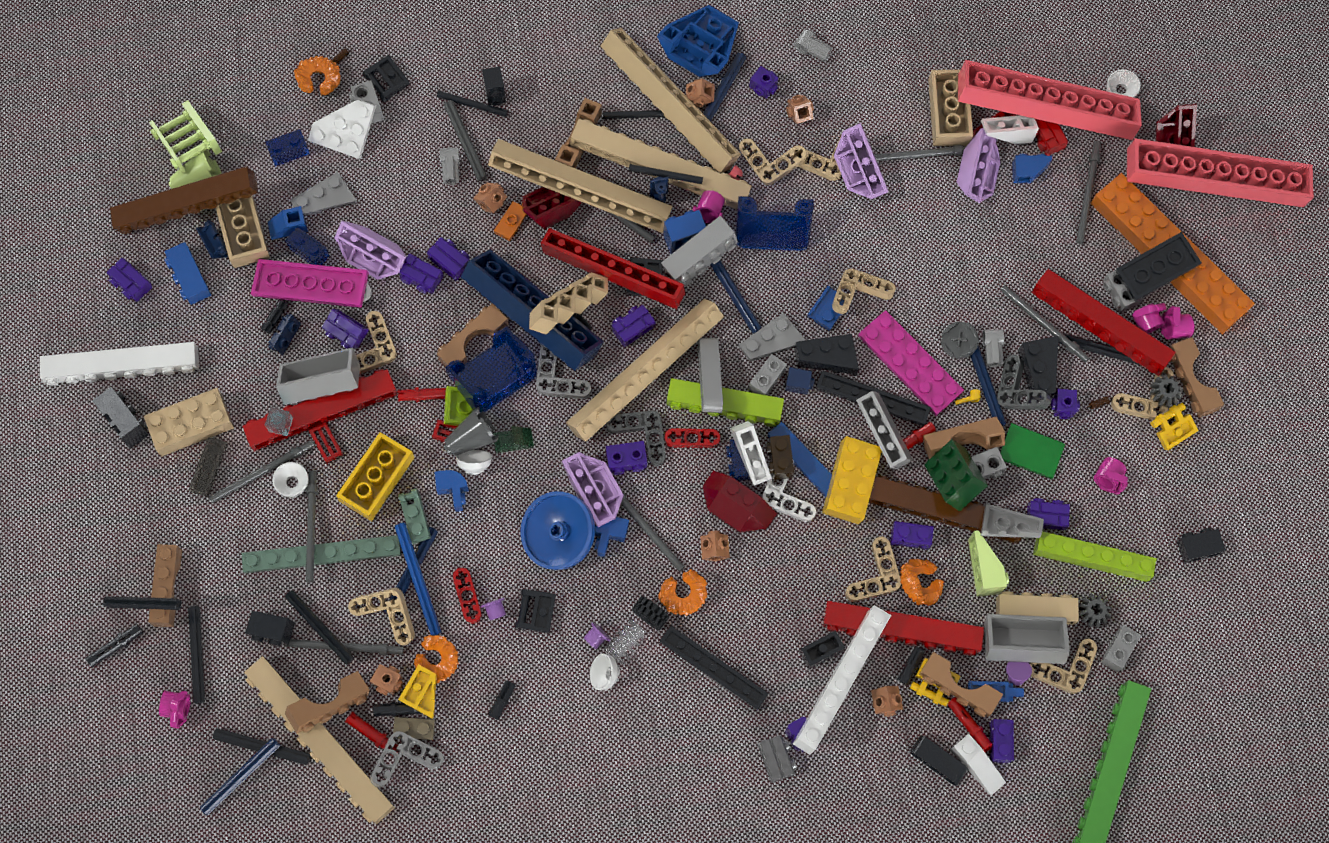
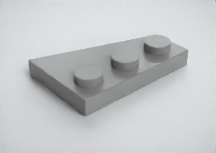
M338 172L290 200L294 208L302 207L305 216L321 213L323 210L330 208L337 209L343 205L358 203Z
M782 313L739 344V349L749 361H754L781 350H788L794 347L796 342L804 341L805 338L786 315Z
M986 504L980 536L1040 538L1044 519Z

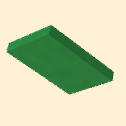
M1011 423L1005 437V445L1002 446L1000 454L1004 462L1052 480L1065 443Z

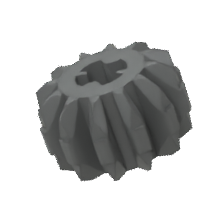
M1166 374L1162 378L1157 377L1155 382L1150 385L1152 388L1150 395L1155 396L1153 401L1158 400L1159 406H1162L1164 403L1166 407H1170L1171 404L1176 405L1178 399H1181L1183 396L1180 392L1183 391L1184 387L1178 386L1180 380L1175 382L1174 376L1168 378Z
M1093 594L1089 595V598L1084 597L1082 599L1083 604L1078 605V608L1082 610L1079 612V616H1084L1081 622L1085 623L1088 621V627H1092L1094 624L1096 628H1099L1101 624H1107V619L1112 616L1108 612L1112 607L1105 605L1108 602L1107 599L1103 602L1101 601V595H1098L1096 599ZM1092 608H1096V610H1095V612H1097L1096 615L1094 614V610H1092Z

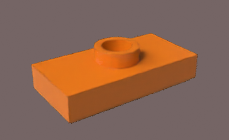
M514 201L511 203L494 229L495 234L509 242L511 241L527 216L522 209V205Z

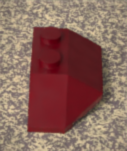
M1197 104L1177 105L1156 122L1155 141L1195 147Z
M545 187L522 196L523 211L543 229H547L571 217L583 203Z
M713 470L702 485L707 511L739 533L766 530L777 515L762 497L731 476Z

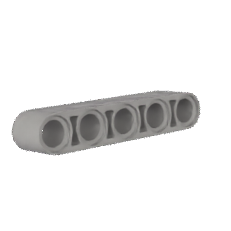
M700 338L698 340V361L702 412L722 413L723 395L718 338Z

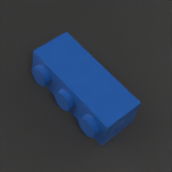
M186 242L164 251L167 256L164 260L168 268H172L174 271L172 277L176 285H181L182 289L179 292L184 301L188 300L190 305L212 296Z

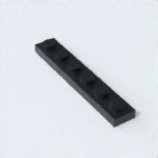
M823 370L816 386V390L857 403L856 400L875 391L880 394L890 415L921 426L926 424L931 409L929 406Z
M672 626L668 628L659 641L660 644L757 711L769 694Z

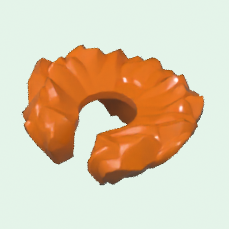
M315 56L304 61L301 60L298 68L294 70L298 87L305 93L311 94L314 90L311 81V75L314 72L325 75V80L320 84V94L323 96L333 92L339 86L341 80L339 66L333 60H329L328 57Z
M909 559L908 563L904 564L900 571L902 589L908 594V598L916 602V605L925 604L930 606L935 604L942 595L944 581L935 579L929 587L923 588L917 576L919 574L931 575L936 573L937 566L927 559Z
M692 569L682 574L683 581L691 589L688 597L680 598L677 596V581L673 577L666 579L661 586L658 594L659 601L666 607L668 612L672 611L674 615L678 614L681 616L684 614L687 616L698 611L702 604H705V599L708 595L706 589L707 582Z
M439 635L425 636L424 641L421 643L422 647L425 650L438 651L441 655V662L433 665L426 659V654H416L414 665L417 668L419 664L437 675L436 683H440V681H445L447 678H450L451 674L455 673L459 664V652L446 637Z

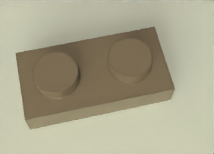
M394 718L393 733L400 731L417 740L434 741L435 720Z

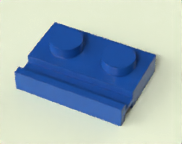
M830 286L826 287L807 315L808 318L813 319L814 322L828 331L833 328L842 315L835 312L832 308L837 291L831 289ZM841 299L839 305L843 306L845 300Z

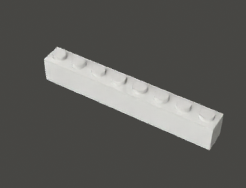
M195 342L40 356V379L45 384L51 386L58 385L61 382L75 384L82 380L95 382L97 379L104 378L106 380H115L116 377L135 378L136 375L150 377L157 373L171 375L178 371L191 373L193 370H199L198 347Z
M875 605L867 612L794 740L793 745L809 755L816 750L890 619V614Z

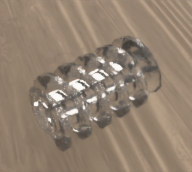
M632 619L628 621L630 627L627 625L623 626L625 633L619 631V638L613 637L614 644L608 643L609 650L605 649L610 656L621 664H624L622 656L629 658L628 650L633 653L635 652L633 644L638 647L640 646L638 639L646 640L643 635L646 631Z

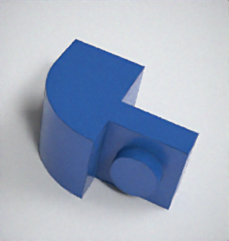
M453 470L435 471L438 495L453 493L455 511H463V505H466L465 493L461 492L469 491L465 478Z
M616 517V519L600 527H595V536L601 537L596 539L594 547L597 550V556L605 558L609 539L625 543L629 527L628 519Z

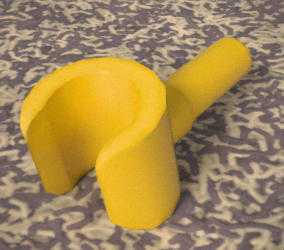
M971 390L970 397L955 400V405L970 401L972 403L979 402L981 399L980 390Z

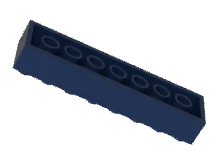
M489 249L469 260L461 278L537 339L540 344H543L555 356L559 357L568 367L576 371L596 357L604 341L573 316L564 324L557 323L547 334L529 329L530 312L542 300L549 298V296L494 251Z

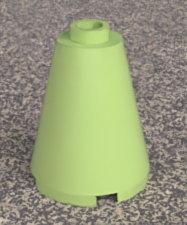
M205 150L183 165L186 173L183 174L178 169L170 177V182L168 183L170 188L173 189L222 174L216 160L209 158L212 154Z

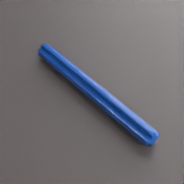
M399 523L395 525V530L430 634L435 636L441 633V629L406 524Z

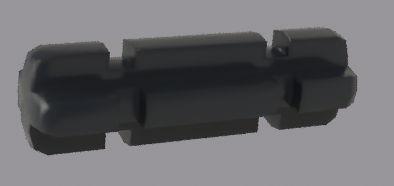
M279 299L277 301L276 307L272 309L266 319L267 322L263 323L261 330L265 333L270 334L272 332L273 326L277 324L283 315L282 311L288 307V303L285 300Z

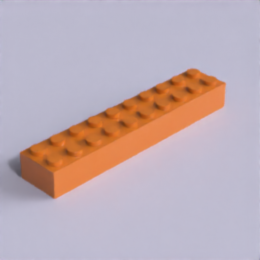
M1122 173L1099 191L1091 202V205L1141 254L1182 232L1132 182H1127V177ZM1184 234L1202 264L1170 283L1223 335L1255 303Z

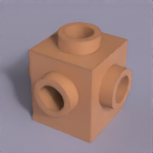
M703 78L694 80V82L686 84V96L696 107H703L714 101L715 85Z
M795 95L792 99L787 100V115L796 124L814 119L812 112L814 110L813 103L804 95Z
M487 182L480 187L479 192L473 199L484 211L495 213L497 209L502 207L507 196L499 184Z
M709 531L708 535L701 536L702 560L716 562L730 558L728 535L720 534V531Z
M379 664L370 683L377 687V692L385 696L388 693L394 695L395 692L398 693L401 689L403 678L399 674L400 670L395 667L389 666L387 668Z
M884 686L871 690L875 714H884V717L896 715V711L903 710L902 697L898 686Z

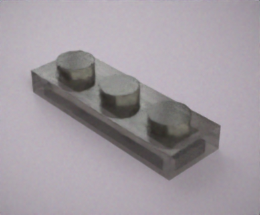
M208 437L188 489L190 493L209 497L228 446L227 442Z

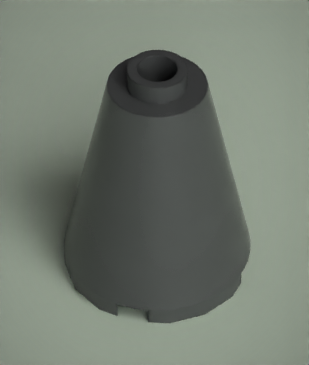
M480 407L476 408L444 440L445 444L443 447L449 455L457 456L499 440L498 434L494 436L492 432L495 428L484 412L480 413Z

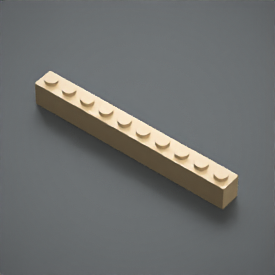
M622 28L611 30L601 44V48L605 51L606 55L617 63V66L628 75L629 79L640 88L643 94L649 97L653 105L664 113V116L676 126V129L688 139L691 145L697 148L701 156L706 158L716 171L722 173L730 170L741 156V153Z
M578 119L570 139L571 146L628 168L630 164L703 177L702 184L669 179V184L700 196L704 191L708 190L718 192L724 198V205L741 212L752 187L744 180L733 179L726 173L720 174L710 167H702L692 160H684L679 158L677 154L666 153L659 147L648 146L641 140L630 139L623 133L612 132L609 128L594 125L586 119Z
M501 139L497 140L491 152L488 166L662 233L664 230V222L669 217L672 209L671 205Z
M703 299L571 417L566 424L574 435L586 442L724 318L714 302Z
M262 656L244 672L247 675L245 680L252 688L256 686L260 690L259 697L265 703L269 701L273 705L271 708L272 712L278 718L282 716L286 720L284 725L292 733L295 730L287 719L285 711L287 706L301 699ZM321 722L315 724L314 728L306 733L303 731L298 733V742L304 748L308 746L312 750L309 753L317 763L321 761L325 765L323 768L324 772L330 778L334 776L338 780L336 783L337 787L343 793L347 791L351 795L349 798L350 802L356 808L360 806L364 810L362 815L369 823L373 821L375 824H378L395 808L378 787L372 785L370 778Z

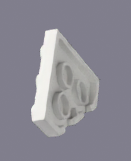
M356 100L312 124L308 141L360 159L376 105Z

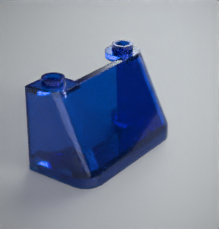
M738 196L735 230L738 241L737 245L744 249L803 251L807 249L810 242L814 200H799L795 204L794 213L757 211V203L752 197Z
M507 326L494 334L493 346L466 364L456 360L451 361L445 367L447 375L473 411L480 407V413H485L531 382L537 374L534 353Z

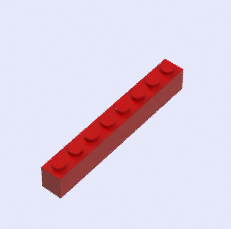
M551 228L548 229L541 241L544 254L589 273L592 272L604 276L610 282L674 309L679 307L685 295L684 284Z
M1049 269L1039 279L1032 291V294L1038 299L1043 300L1052 306L1053 309L1060 311L1070 320L1075 321L1085 330L1092 332L1102 341L1107 342L1117 351L1127 355L1134 362L1139 363L1157 376H1160L1176 353Z
M380 369L371 376L359 377V384L356 389L338 392L334 395H325L312 400H304L297 405H288L279 412L267 413L261 419L249 420L242 427L254 452L310 430L325 421L328 423L398 394L388 369Z
M827 601L822 627L827 628L829 632L841 630L846 631L847 635L854 636L871 608ZM885 611L891 617L879 637L885 638L887 642L905 641L906 645L916 646L917 644H922L927 649L940 647L944 648V651L955 653L956 650L963 651V654L968 656H975V654H979L982 650L984 627Z

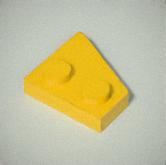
M418 664L398 700L433 719L437 675Z

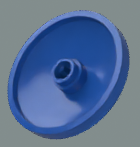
M549 492L538 497L528 507L522 519L520 533L523 548L534 563L546 569L565 570L577 565L586 557L594 541L595 522L589 507L582 499L567 492Z

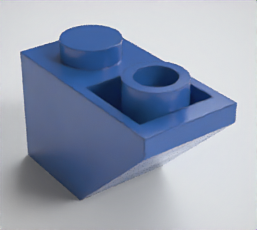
M1028 154L1015 155L1012 162L1013 183H1032L1049 167L1052 156H1047L1046 154H1038L1036 156Z
M301 206L282 210L267 222L271 240L308 232L305 215Z

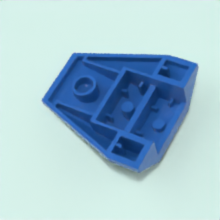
M707 5L667 24L657 35V38L668 59L698 77L718 74L728 63L739 22L714 7Z

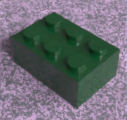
M953 439L924 464L945 502L958 511H961L988 486L967 449Z

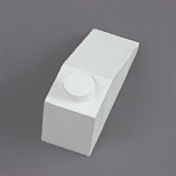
M1021 115L981 120L987 136L1013 144L1032 143L1039 129L1034 118Z
M747 421L730 428L752 484L755 486L772 479L754 426Z
M967 734L950 749L990 796L1006 783L986 753L970 734Z

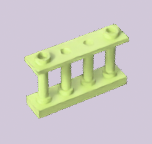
M188 100L182 103L185 109L183 114L159 128H157L153 120L149 122L153 128L150 130L156 140L160 139L172 157L170 159L175 169L179 168L183 174L186 171L182 163L207 149L208 151L212 149L215 155L222 152L216 139ZM185 121L189 122L188 125L166 136L165 138L163 137L162 134L166 133L167 131L173 129L174 127L180 125ZM192 130L196 131L194 135L188 137L187 139L181 141L173 147L169 146L171 142L177 140L178 138L184 136ZM200 139L201 141L203 140L202 144L179 157L176 156V153Z

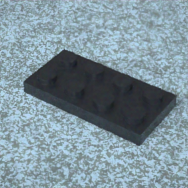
M1180 232L1116 268L1115 271L1136 302L1200 266L1202 262L1184 234Z

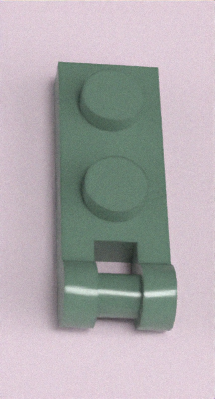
M414 488L409 493L405 494L403 492L398 494L412 544L430 539L431 534L419 490ZM414 499V503L409 505L408 501Z

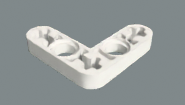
M772 479L768 481L762 498L773 510L803 522H810L814 519L816 509L812 504L783 493L788 479H783V484L780 486L774 485ZM771 494H773L774 499L778 501L780 497H782L783 499L780 503V507L777 506L778 502L775 500H772L771 503L768 502V498L766 496H770ZM792 501L794 509L786 510L783 506L784 502ZM798 504L801 505L800 509L803 511H805L807 508L810 509V513L812 515H808L807 517H805L804 512L800 510L798 511V514H796L795 512L797 510Z

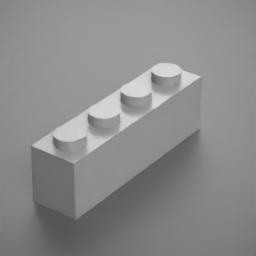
M871 391L857 399L856 401L890 468L897 470L913 461L880 394Z

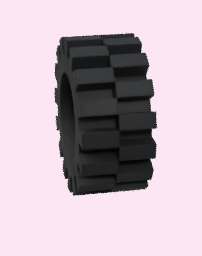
M643 596L639 598L632 608V611L642 621H645L648 625L659 631L670 618L662 608Z

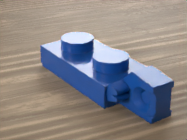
M968 681L969 690L978 689L987 684L1002 693L1003 696L999 702H1013V697L1024 696V688H1013V683Z

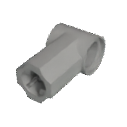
M806 29L803 30L794 44L795 49L800 53H809L823 62L828 59L833 47L818 40L813 32Z
M459 148L440 149L443 183L455 185L459 183Z
M1003 329L983 330L982 342L985 347L986 366H1002Z

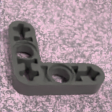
M1017 355L1009 356L1004 363L997 396L998 404L1004 409H1046L1051 403V398L1045 391L1019 390L1024 362ZM1014 378V383L1011 386H1007V381ZM1028 396L1027 401L1024 404H1020L1021 398Z
M651 410L616 414L606 423V429L612 434L645 431L649 462L653 466H660L664 463L665 447L661 417L658 412ZM650 416H654V419H657L655 420V429H651V422L647 421L650 419ZM630 418H637L639 423L637 426L631 427L628 424V420ZM622 419H625V428H623V424H618L617 428L609 425L612 424V420H616V423H622ZM651 434H658L660 440L657 443H652L649 440V436ZM657 447L658 455L662 456L659 457V461L652 458L654 456V448Z

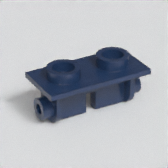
M656 177L650 181V197L666 203L665 194H668V177Z
M208 220L204 223V227H197L196 230L211 258H227L226 245L221 236H217L219 232L215 227V223Z
M292 314L282 318L277 327L280 333L274 332L268 342V348L273 351L277 350L281 355H284L301 325Z

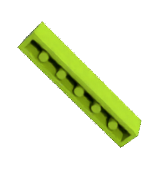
M671 378L667 406L675 410H680L681 408L689 409L692 413L702 412L700 383ZM722 387V413L706 412L714 417L722 415L730 420H737L739 418L744 419L746 422H761L766 426L775 427V425L780 424L784 399Z
M1043 531L1040 538H1036L1033 555L1145 582L1154 577L1157 559Z

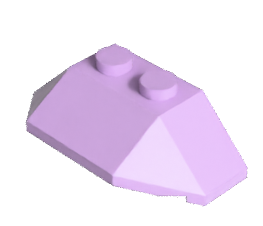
M861 123L844 130L834 158L847 189L869 199H874L888 193L884 177Z
M983 128L978 131L964 149L957 178V184L964 194L978 203L993 195L1000 166L999 151L996 145L997 139L987 136Z
M341 221L334 237L346 262L358 269L367 270L369 275L377 280L400 273L407 257L399 245L361 225Z
M580 452L562 460L577 496L589 507L595 525L600 527L616 519L624 495L607 464Z

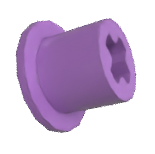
M504 597L481 605V608L485 607L489 620L506 615L502 600L505 599Z
M594 622L591 623L593 628L584 636V639L595 649L605 640H611L607 633Z
M1008 662L1006 672L1009 682L1016 686L1022 685L1031 677V665L1028 662Z

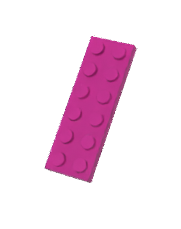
M258 259L251 295L253 297L362 308L369 272L362 269Z
M886 310L858 333V337L924 405L931 407L930 411L935 416L939 415L964 392V389Z

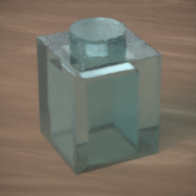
M270 407L265 426L269 432L288 436L293 417L289 411Z

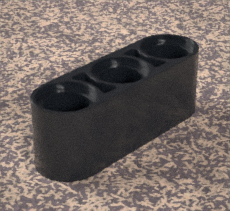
M923 735L919 736L909 751L916 759L954 786H958L968 771L964 764Z

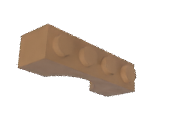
M584 98L577 113L573 130L566 143L562 144L555 161L576 169L584 150L570 145L572 133L578 119H586L597 125L602 115V104Z
M493 303L489 307L485 306L480 311L479 316L469 320L461 332H456L448 344H443L438 349V360L453 375L468 363L465 350L471 339L478 335L496 337L509 325L508 318Z
M1193 337L1172 344L1169 348L1176 353L1170 362L1175 367L1177 378L1183 384L1185 395L1191 401L1193 412L1200 418L1219 411L1224 406V402L1217 388L1201 384L1193 373V363L1200 355Z
M997 416L923 435L924 450L929 459L951 439L960 445L976 444L986 450L1005 445V430Z
M157 544L151 598H174L175 579L180 570L182 550L178 545ZM150 609L148 622L154 627H174L176 610Z
M933 652L919 673L922 676V680L929 685H937L940 687L939 691L947 696L950 694L957 698L956 701L961 705L971 706L979 716L989 717L992 715L1003 694L987 684L973 690L960 687L951 676V662Z
M356 671L340 679L338 696L333 701L317 704L309 701L307 698H303L287 706L285 715L296 734L302 731L306 733L313 729L315 724L319 722L322 724L326 723L333 715L337 713L343 714L352 705L356 704L358 706L364 703L370 690L360 673Z

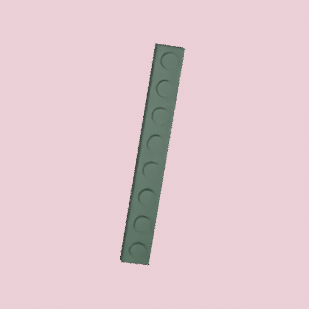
M394 535L315 544L314 566L401 556L400 542L398 536ZM307 546L242 553L243 573L306 567Z

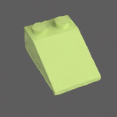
M978 530L974 531L968 539L976 595L979 597L1001 594L1007 587V584H1009L1008 573L1005 572L1004 566L983 536H980L981 533Z

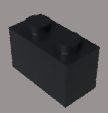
M500 66L482 69L488 105L498 106L505 103L506 96Z
M1211 527L1200 530V533L1194 535L1193 532L1185 533L1177 541L1184 564L1218 556L1226 551L1219 528L1214 530Z
M252 610L245 634L249 635L252 641L263 643V640L269 641L270 645L280 647L281 644L289 645L295 622L289 618Z
M835 630L801 648L799 654L807 669L810 670L842 653L845 646Z

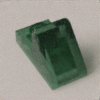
M511 426L512 430L493 433L494 436L497 434L499 436V440L494 442L496 453L534 448L531 428Z

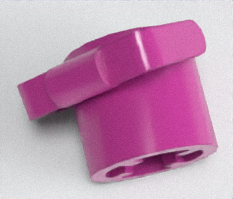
M704 191L698 206H694L693 210H700L704 223L710 224L719 216L723 218L721 210L725 201L718 192Z
M1165 303L1149 304L1134 311L1132 317L1141 330L1150 334L1165 324L1159 312L1167 310Z
M1176 306L1170 307L1162 314L1161 317L1165 324L1161 327V334L1166 339L1192 337L1194 321L1190 314H1180V307Z
M1106 457L1094 475L1095 483L1101 490L1119 495L1128 486V477L1124 476L1127 471L1126 466L1115 458Z
M181 691L180 693L163 692L159 705L160 717L170 718V727L178 729L187 721L191 702L190 694H187V691Z

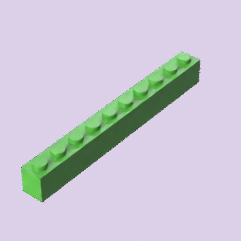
M1130 680L1120 685L1117 693L1120 698L1112 709V714H1114L1113 721L1109 722L1106 733H1109L1107 741H1103L1100 750L1103 754L1101 760L1098 759L1095 765L1097 774L1095 779L1092 778L1089 785L1091 794L1089 798H1086L1083 809H1085L1084 817H1080L1077 828L1080 829L1078 837L1075 836L1072 843H1106L1152 688Z

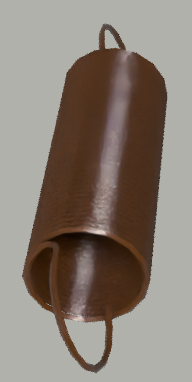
M346 48L343 49L331 60L336 64L349 54Z
M1105 396L1089 402L1088 407L1092 410L1108 404L1111 398Z

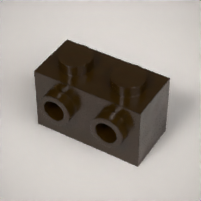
M790 435L770 437L769 443H766L767 455L771 456V462L768 464L769 472L773 473V480L793 478L794 466Z

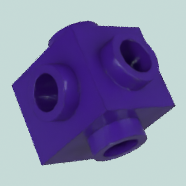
M760 66L750 78L749 87L758 96H763L767 99L770 94L774 95L779 87L778 77L773 71H768Z
M1057 389L1054 398L1051 400V410H1054V416H1058L1060 419H1070L1079 411L1080 401L1077 400V390Z

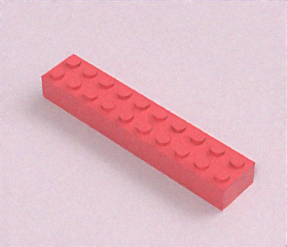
M965 60L958 74V102L1129 140L1134 139L1142 126L1140 99L969 60Z
M1136 138L1127 148V182L1297 207H1305L1314 198L1313 165Z

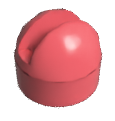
M735 165L728 175L733 179L740 180L737 175L743 177V172Z

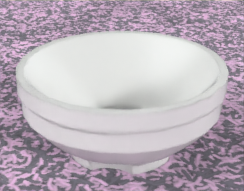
M1117 70L1107 80L1108 92L1134 98L1139 93L1140 80L1136 74L1129 70ZM1123 86L1126 89V93H1118L1116 87Z
M471 450L456 456L457 465L465 473L472 475L484 472L490 466L492 460L491 454L484 450Z
M288 462L276 469L272 482L275 490L282 496L297 497L306 490L309 478L302 465ZM297 478V486L293 488L288 487V479Z
M608 654L598 655L590 668V681L596 690L610 689L617 682V678L620 675V669L616 660Z

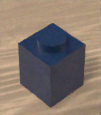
M790 367L785 391L807 395L809 389H813L815 378H811L812 371Z

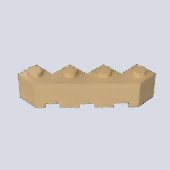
M591 272L565 289H561L551 297L542 300L530 312L529 329L547 334L557 323L564 324L574 313L581 314L591 303L597 305L608 294V278Z

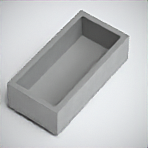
M719 216L661 262L671 279L687 287L696 275H702L711 263H717L725 252H731L737 246L738 241L735 232Z
M348 348L280 364L276 388L284 405L295 404L308 399L312 400L325 395H334L338 392L351 391L358 388L360 363L354 349Z
M987 614L983 625L986 660L1052 664L1066 663L1070 649L1067 619L1065 617Z

